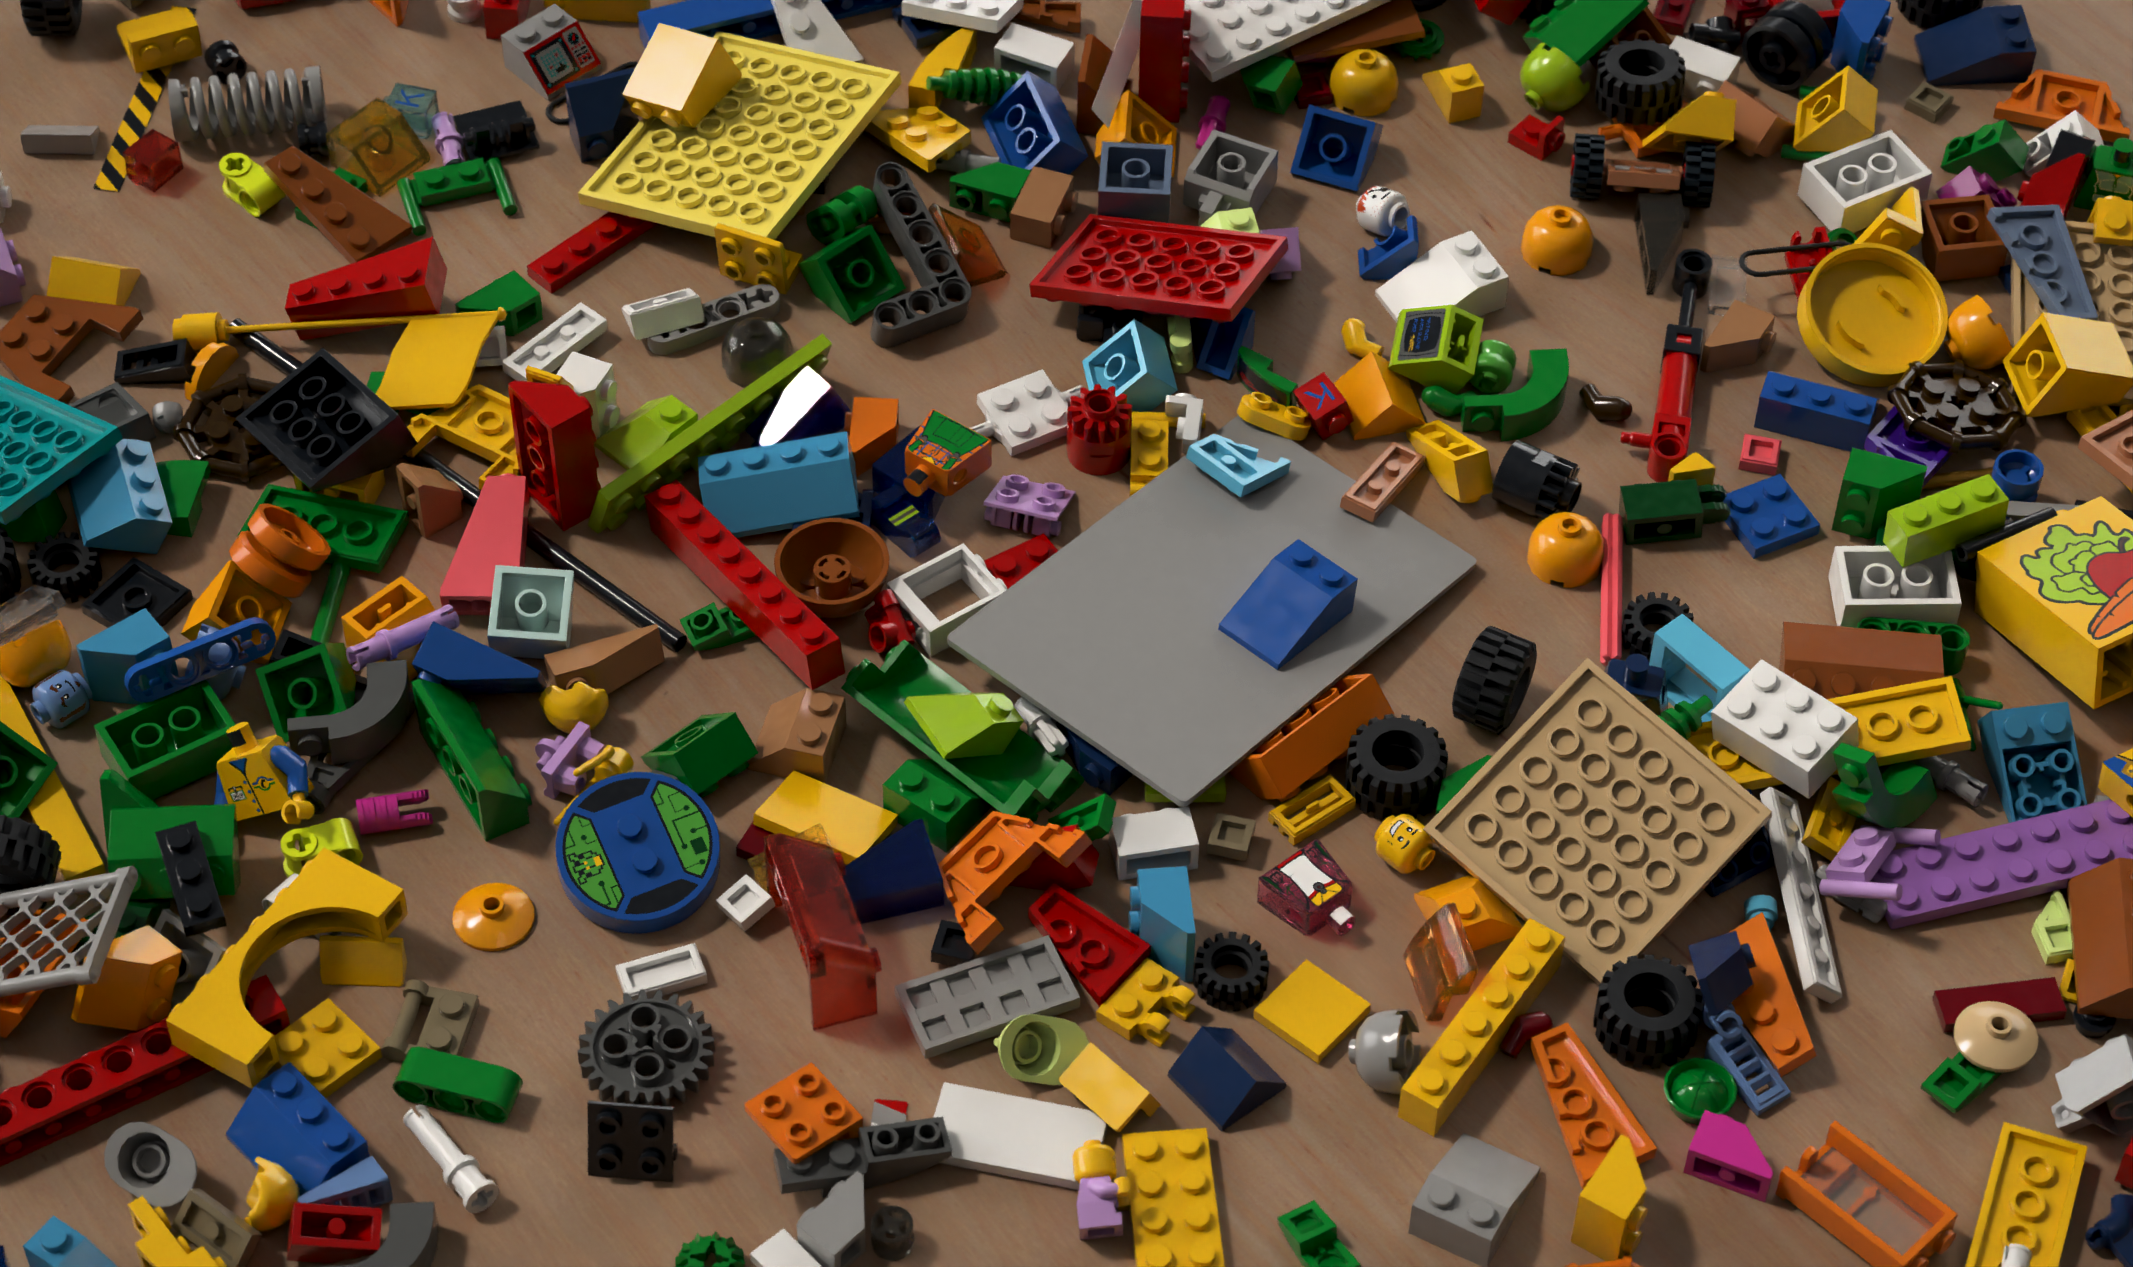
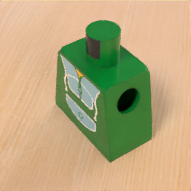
M2119 138L2115 140L2113 147L2105 145L2096 146L2087 164L2085 173L2081 177L2073 207L2092 211L2097 198L2118 196L2123 200L2133 201L2132 140Z

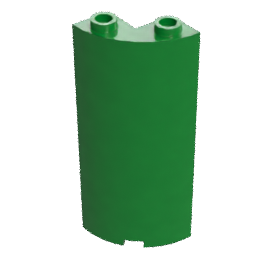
M902 640L898 646L893 647L888 652L880 669L865 658L859 665L850 670L846 682L841 687L842 690L1001 813L1029 818L1032 822L1037 821L1038 815L1036 813L1043 809L1050 813L1053 812L1085 781L1084 777L1072 766L1056 756H1050L1041 744L1020 728L1003 754L943 759L904 704V701L910 696L973 692L921 654L906 640Z

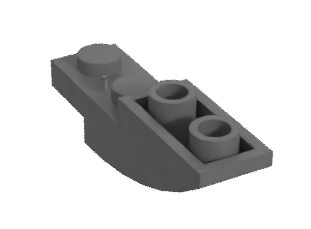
M942 1116L859 1128L858 1138L833 1141L798 1164H793L777 1148L774 1149L773 1161L781 1194L820 1189L822 1198L828 1197L835 1184L841 1180L846 1181L856 1171L864 1176V1190L894 1182L932 1167L951 1157L952 1148Z

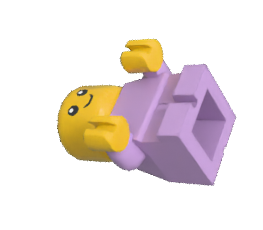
M1100 1140L1085 1141L1084 1146L1076 1149L1072 1155L1074 1179L1080 1184L1077 1198L1080 1240L1123 1236L1121 1212L1116 1213V1210H1129L1130 1178L1125 1176L1115 1179L1117 1176L1115 1152L1110 1146L1101 1144Z

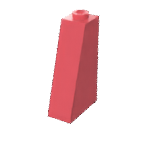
M511 473L487 476L440 588L442 607L447 604L453 606V611L448 612V614L456 611L458 615H490L495 565L525 567L530 497L526 476H517Z

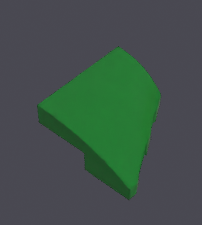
M171 460L157 462V470L173 522L167 535L193 537L203 510L201 497L211 473L209 461Z

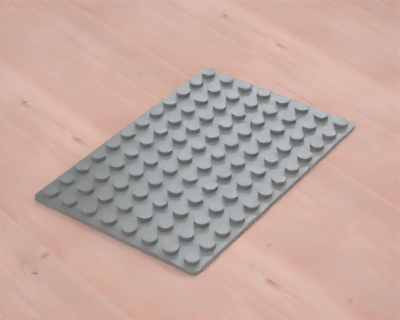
M1239 415L1214 434L1231 439L1237 444H1245L1259 449L1257 457L1274 463L1278 462L1280 457L1291 461L1288 474L1240 498L1212 476L1203 472L1198 466L1189 461L1185 455L948 634L947 640L948 645L1175 804L1182 807L1188 806L1472 572L1476 566L1475 557L1391 503L1373 523L1341 508L1342 496L1356 482L1355 480L1291 439L1248 423ZM1299 539L1358 578L1353 611L1279 670H1276L1218 630L1219 623L1270 561Z

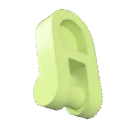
M1178 315L1167 317L1170 349L1173 352L1171 356L1172 369L1177 373H1188L1193 368L1190 318H1181Z

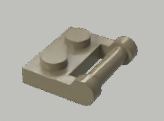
M417 979L408 980L403 991L405 1000L392 1035L385 1039L381 1049L383 1056L389 1060L403 1063L408 1050L417 1046L461 1056L480 1005L478 995L431 987ZM420 1005L431 1006L417 1045L408 1044L407 1040Z

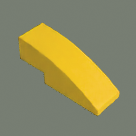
M961 28L941 42L924 59L908 85L909 108L934 106L939 109L944 96L941 91L927 90V77H942L946 70H956L957 72L959 69H970L977 52L976 29Z

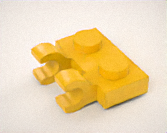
M1146 958L1097 1009L1096 1020L1129 1041L1138 1033L1153 1045L1161 1047L1171 1037V1034L1165 1030L1170 1024V1020L1157 1011L1163 1006L1178 1018L1186 1020L1196 1010V1007L1190 1003L1194 999L1195 993L1188 987L1180 985V977Z

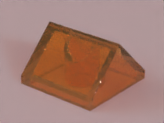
M934 203L931 204L928 211L970 287L1001 279L1007 274L1006 269L980 225Z

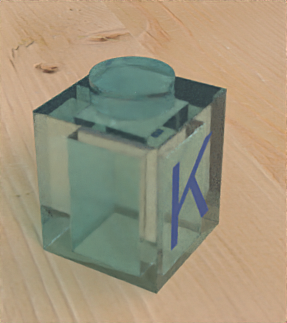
M396 83L390 96L387 95L382 104V115L386 117L388 132L423 139L429 138L433 130L432 117L439 113L436 90Z

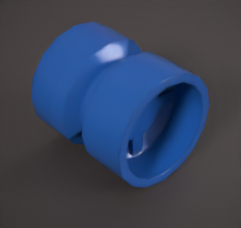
M2006 450L1996 458L1991 477L2009 498V501L2036 502L2037 491L2040 488L2044 474V466L2037 456L2026 450Z

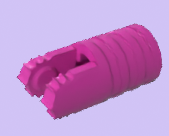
M428 789L356 799L360 834L365 835L433 824L432 814L419 812L399 815V806L426 802L429 799Z

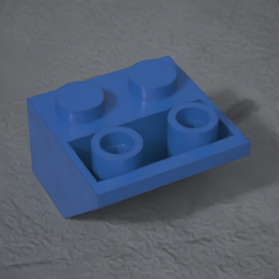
M1845 0L1840 9L1830 59L1837 73L1849 65L1871 83L1876 70L1875 62L1881 63L1883 61L1888 43L1883 42V38L1889 34L1893 22V17L1888 16L1891 1Z

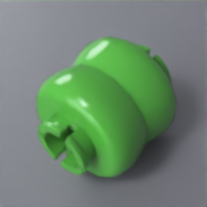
M1499 340L1480 342L1475 373L1469 382L1476 389L1485 393H1499L1506 390L1512 382L1513 371L1517 362L1515 351L1508 344Z

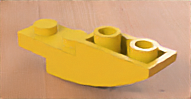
M144 1196L128 1204L134 1228L142 1237L141 1240L135 1243L141 1267H227L221 1257L217 1256L213 1259L204 1246L192 1252L190 1246L181 1235L175 1238L169 1231L172 1226L164 1211L159 1206L153 1209Z

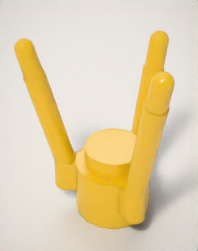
M607 745L600 754L573 771L576 777L594 767L595 776L554 819V824L556 826L560 825L565 812L572 802L590 786L617 774L633 772L634 763L630 754L619 747Z

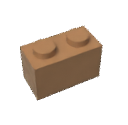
M1033 166L1010 212V239L1051 249L1056 237L1062 236L1064 233L1068 212L1073 213L1077 205L1078 192L1074 191V176Z

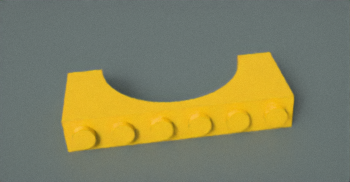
M323 848L314 859L305 863L298 877L277 894L274 903L266 912L252 921L244 936L236 944L228 947L222 960L212 971L204 974L199 979L190 995L182 1003L174 1006L166 1020L172 1045L253 1089L279 1060L274 1035L260 1026L245 1007L247 990L258 968L280 948L295 940L314 934L349 932L365 935L384 942L408 915L404 889Z

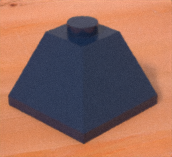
M633 68L565 84L570 136L581 163L609 157L639 123V116L631 111V105L622 95L634 72Z

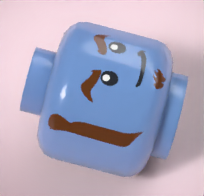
M59 670L33 687L32 695L34 702L30 704V708L41 724L48 722L53 727L61 729L89 711V700L93 698L88 684L79 673L74 672L71 674L66 670Z

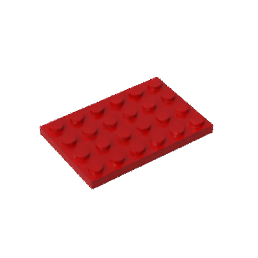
M1089 214L1029 284L1031 297L1043 298L1050 302L1067 301L1079 303L1083 306L1099 305L1112 307L1115 310L1132 309L1145 311L1148 314L1164 313L1178 315L1181 318L1196 317L1212 319L1219 323L1232 322L1288 251V240L1286 236Z

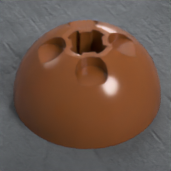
M823 518L800 525L785 536L776 550L774 567L776 577L817 617L842 618L863 610L874 601V597L881 592L886 582L890 557L885 542L870 527L850 519Z

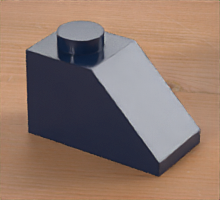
M1736 931L1688 945L1696 977L1710 1017L1719 1014L1753 985L1749 969L1757 966L1749 943L1741 945Z

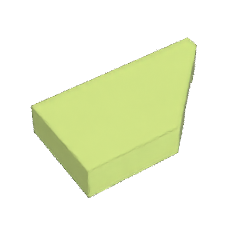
M2055 890L2052 893L2049 902L2034 922L2031 931L2045 965L2064 962L2068 958L2073 959L2070 914L2060 890Z

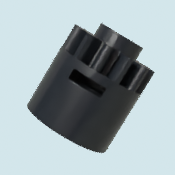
M1516 440L1506 452L1499 466L1492 488V498L1495 501L1541 520L1551 514L1572 512L1582 490V483L1576 478L1580 468H1578L1576 463L1523 441Z

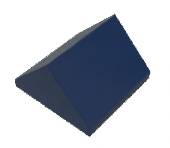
M1201 1026L1168 1071V1077L1221 1132L1286 1088V1082L1231 1028Z

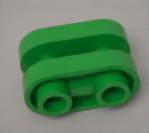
M860 185L839 193L827 203L807 214L806 222L810 232L822 244H828L842 238L853 231L855 227L864 224L877 215L876 196L870 189Z

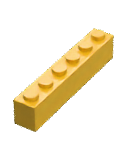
M1531 918L1527 920L1401 1088L1398 1109L1399 1118L1433 1137L1436 1135L1499 1050L1498 1048L1516 1016L1527 1012L1561 966L1565 936Z

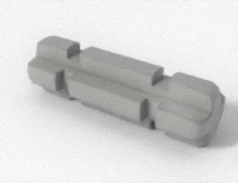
M1822 865L1814 874L1817 888H1819L1822 879H1827L1825 870L1828 865ZM1831 896L1857 913L1859 910L1863 911L1862 916L1873 923H1878L1886 914L1888 904L1882 899Z

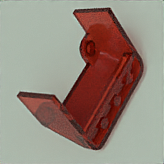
M783 833L765 836L764 854L767 893L772 897L776 905L773 908L784 907L808 973L811 1025L813 1030L878 1014L876 973L882 971L881 961L876 947L869 948L843 879V876L846 875V869L840 851L834 853L829 845Z

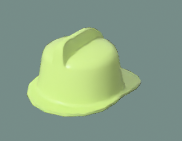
M1028 1014L1021 1015L1012 1020L1001 1032L1000 1037L994 1039L993 1044L998 1047V1054L1003 1069L1012 1078L1024 1082L1062 1085L1059 1082V1077L1086 1048L1089 1041L1085 1032L1072 1021L1057 1017Z

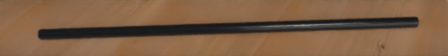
M240 318L233 320L230 326L248 325ZM260 332L231 334L287 375L303 364ZM422 448L414 457L406 454L403 456L404 459L413 465L438 470L448 481L453 480L462 491L463 501L473 508L475 507L481 490ZM528 524L526 546L558 569L574 570L575 581L641 628L657 624L661 642L673 651L679 652L683 649L687 642L686 635Z

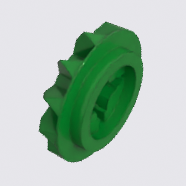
M1419 18L1425 30V37L1412 41L1391 44L1392 51L1400 52L1402 58L1412 56L1415 61L1418 57L1430 60L1432 54L1440 53L1441 47L1444 44L1442 29L1432 21Z
M716 1231L712 1236L704 1237L697 1233L693 1241L682 1244L679 1255L675 1257V1267H704L702 1261H706L711 1253H714L718 1262L714 1263L712 1267H745L743 1249H740L735 1244L732 1237L728 1239L720 1237Z

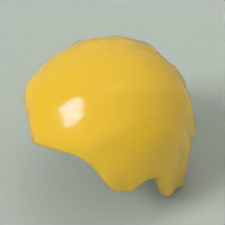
M583 682L575 683L572 689L563 690L555 685H550L542 692L538 699L549 722L558 730L570 734L579 721L590 725V731L595 729L603 720L609 706L608 695L605 689H595Z
M257 1157L255 1162L258 1163V1172L246 1198V1203L251 1208V1211L249 1212V1217L244 1218V1220L257 1231H267L283 1225L290 1219L294 1202H298L299 1188L291 1174L282 1166L262 1157Z

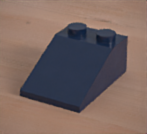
M2022 5L1987 6L1914 36V43L1926 83L1932 86L2026 82L2028 76L2032 73L2037 53Z

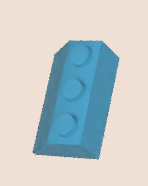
M123 439L114 445L107 454L98 457L84 467L77 476L67 480L83 544L85 547L157 554L173 522L151 445L147 441Z

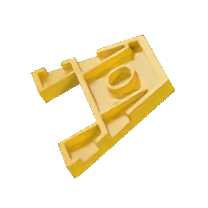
M477 384L465 391L455 407H442L429 415L421 413L411 418V424L407 426L418 444L407 452L406 455L414 457L434 436H439L488 461L494 462L479 477L480 490H482L487 476H499L505 473L519 476L510 399L490 388Z

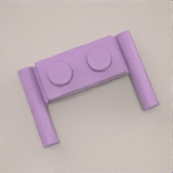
M1861 825L1860 829L1854 830L1825 870L1827 879H1822L1820 882V894L1900 901L1903 894L1901 884L1870 882L1896 846V843L1938 846L1941 841L1940 831L1936 829L1903 827L1890 829L1882 826Z

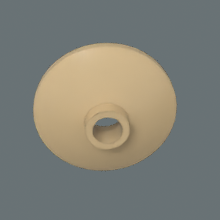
M1995 1001L1975 1003L1960 1013L1954 1025V1041L1960 1053L1969 1062L1987 1071L2004 1073L2019 1070L2033 1059L2038 1048V1034L2032 1021L2019 1009L2005 1003Z

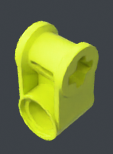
M230 153L220 160V173L225 178L222 185L224 195L242 206L252 216L259 217L286 196L264 172V168L252 161L247 155Z
M333 818L317 825L288 831L280 841L281 852L285 856L283 869L287 877L294 873L299 875L302 870L301 861L304 860L306 863L314 859L323 848L357 865L363 859V853L353 825L346 818ZM295 840L299 842V850L295 848Z

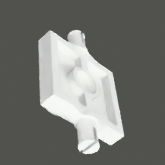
M1043 369L977 394V405L983 412L986 422L969 428L985 437L994 436L1003 443L1010 456L1017 455L1067 435L1068 405H1070V397H1080L1082 386L1078 385L1075 388L1061 392L1054 387Z

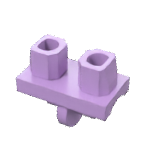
M579 721L566 739L562 736H557L554 741L542 738L535 746V752L540 758L536 766L541 770V775L547 783V787L544 789L545 796L555 799L560 792L576 796L585 787L587 782L586 773L576 777L573 771L600 754L606 747L601 742L591 738L590 725Z

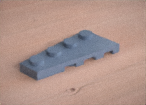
M2059 204L1990 207L1987 219L2048 312L2097 321L2098 315Z

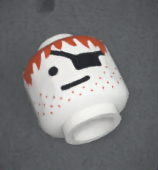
M1373 186L1367 189L1356 203L1357 220L1359 225L1367 231L1381 236H1390L1394 226L1404 229L1407 225L1410 209L1405 196L1400 192L1382 186Z

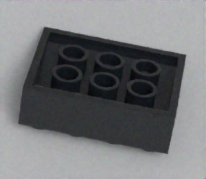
M321 348L236 418L243 428L313 493L387 469L418 444L401 417L324 348Z

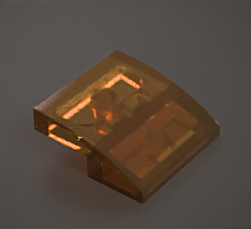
M1447 903L1431 916L1412 938L1403 954L1426 1022L1441 1021L1452 995L1468 994L1479 970L1455 903Z

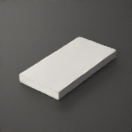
M946 1082L943 1083L934 1118L943 1116L952 1148V1156L940 1163L1079 1190L1080 1184L1074 1179L1072 1162L1074 1151L1084 1146V1142L1088 1140H1100L1101 1144H1103L1108 1124L1091 1110Z

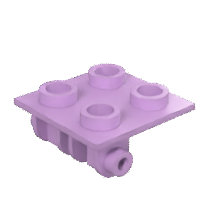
M1003 475L984 501V505L987 506L984 519L991 521L993 526L1008 529L1012 526V529L1017 531L1021 523L1022 514H1025L1024 533H1029L1033 521L1032 534L1041 535L1044 533L1047 538H1050L1052 535L1058 536L1061 530V521H1058V519L1075 496L1076 491L1067 490L1058 483L1040 484L1031 482L1022 475Z

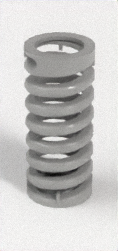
M309 66L303 71V78H301L303 103L296 73L292 68H287L284 71V104L274 70H268L265 73V106L257 74L255 72L247 73L246 108L239 78L235 73L229 74L227 77V110L219 77L211 75L208 79V112L200 79L192 77L189 80V116L184 97H188V90L185 88V84H181L177 78L168 79L170 114L175 141H195L199 135L200 127L207 139L216 138L219 126L225 137H233L237 131V124H239L244 135L251 136L256 129V120L264 134H271L275 126V117L279 128L283 132H290L292 130L294 115L297 124L305 123L307 126H311L323 121L327 123L320 66Z

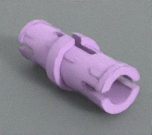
M445 111L435 114L431 120L436 134L435 147L442 156L444 166L466 161L462 152L464 146L463 139L456 131L453 115L450 113L447 116Z

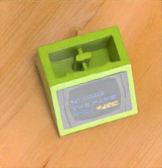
M1452 304L1402 309L1398 315L1388 369L1427 387L1437 385L1456 395L1474 376L1484 319Z

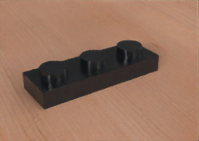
M196 821L155 832L185 936L190 937L227 926Z

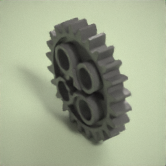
M641 989L636 1000H632L627 992L623 993V1004L618 1005L615 1001L609 999V1012L607 1013L596 1009L594 1011L596 1022L586 1021L584 1024L586 1034L579 1035L580 1049H578V1059L582 1078H588L590 1091L599 1089L602 1102L613 1096L614 1103L630 1102V1104L655 1106V1103L661 1102L664 1107H671V1098L675 1097L682 1103H685V1090L688 1089L698 1093L700 1091L699 1080L709 1079L708 1067L714 1066L713 1052H715L712 1027L710 1023H705L703 1011L694 1013L692 1001L679 1006V998L676 993L666 1001L663 1000L662 990H658L653 998H647L645 990Z

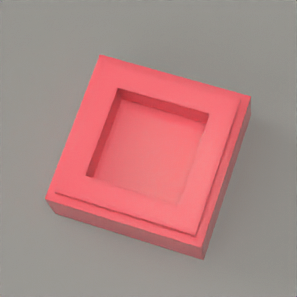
M1745 434L1738 469L1775 476L1782 440Z

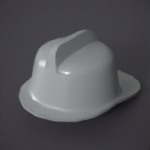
M146 1122L128 1123L118 1128L108 1140L104 1158L105 1167L110 1178L120 1187L138 1198L144 1196L151 1205L169 1207L183 1201L189 1189H193L197 1178V1162L193 1152L182 1141L159 1127Z

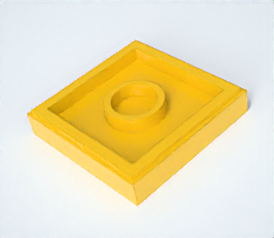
M1306 959L1254 1009L1253 1018L1318 1064L1370 1013L1371 1003Z

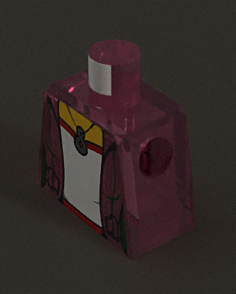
M1315 839L1259 877L1257 903L1305 936L1313 935L1326 925L1339 936H1343L1352 929L1356 922V918L1348 911L1351 906L1352 883L1318 839Z

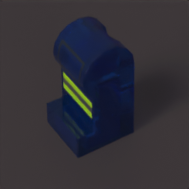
M899 483L871 499L872 524L908 556L915 558L941 541V535L935 522L928 515L922 514V511L908 499V491Z

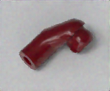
M1540 1011L1516 1016L1498 1049L1516 1059L1526 1041L1553 1029L1551 1017Z

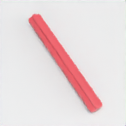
M1606 513L1602 517L1601 523L1604 557L1601 565L1600 662L1604 666H1607L1609 660H1621L1623 518L1618 513L1613 515Z

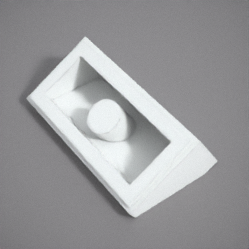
M690 288L628 304L621 308L636 340L699 324L705 319L700 296Z

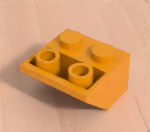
M400 576L341 617L346 647L355 646L375 637L377 631L382 629L392 630L436 610L424 593L405 577ZM422 642L399 652L397 658L390 660L407 661L409 681L418 676L412 662Z

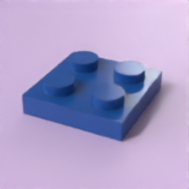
M1781 474L1729 492L1723 501L1727 503L1731 512L1727 520H1724L1753 559L1816 536L1819 533L1820 523Z

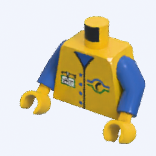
M247 721L230 727L226 734L233 748L217 761L214 805L236 804L237 821L282 810L283 821L287 824H299L301 819H310L315 812V808L311 802L305 801V798L314 789V786L308 777L306 761L292 751L283 738L278 735L256 740Z

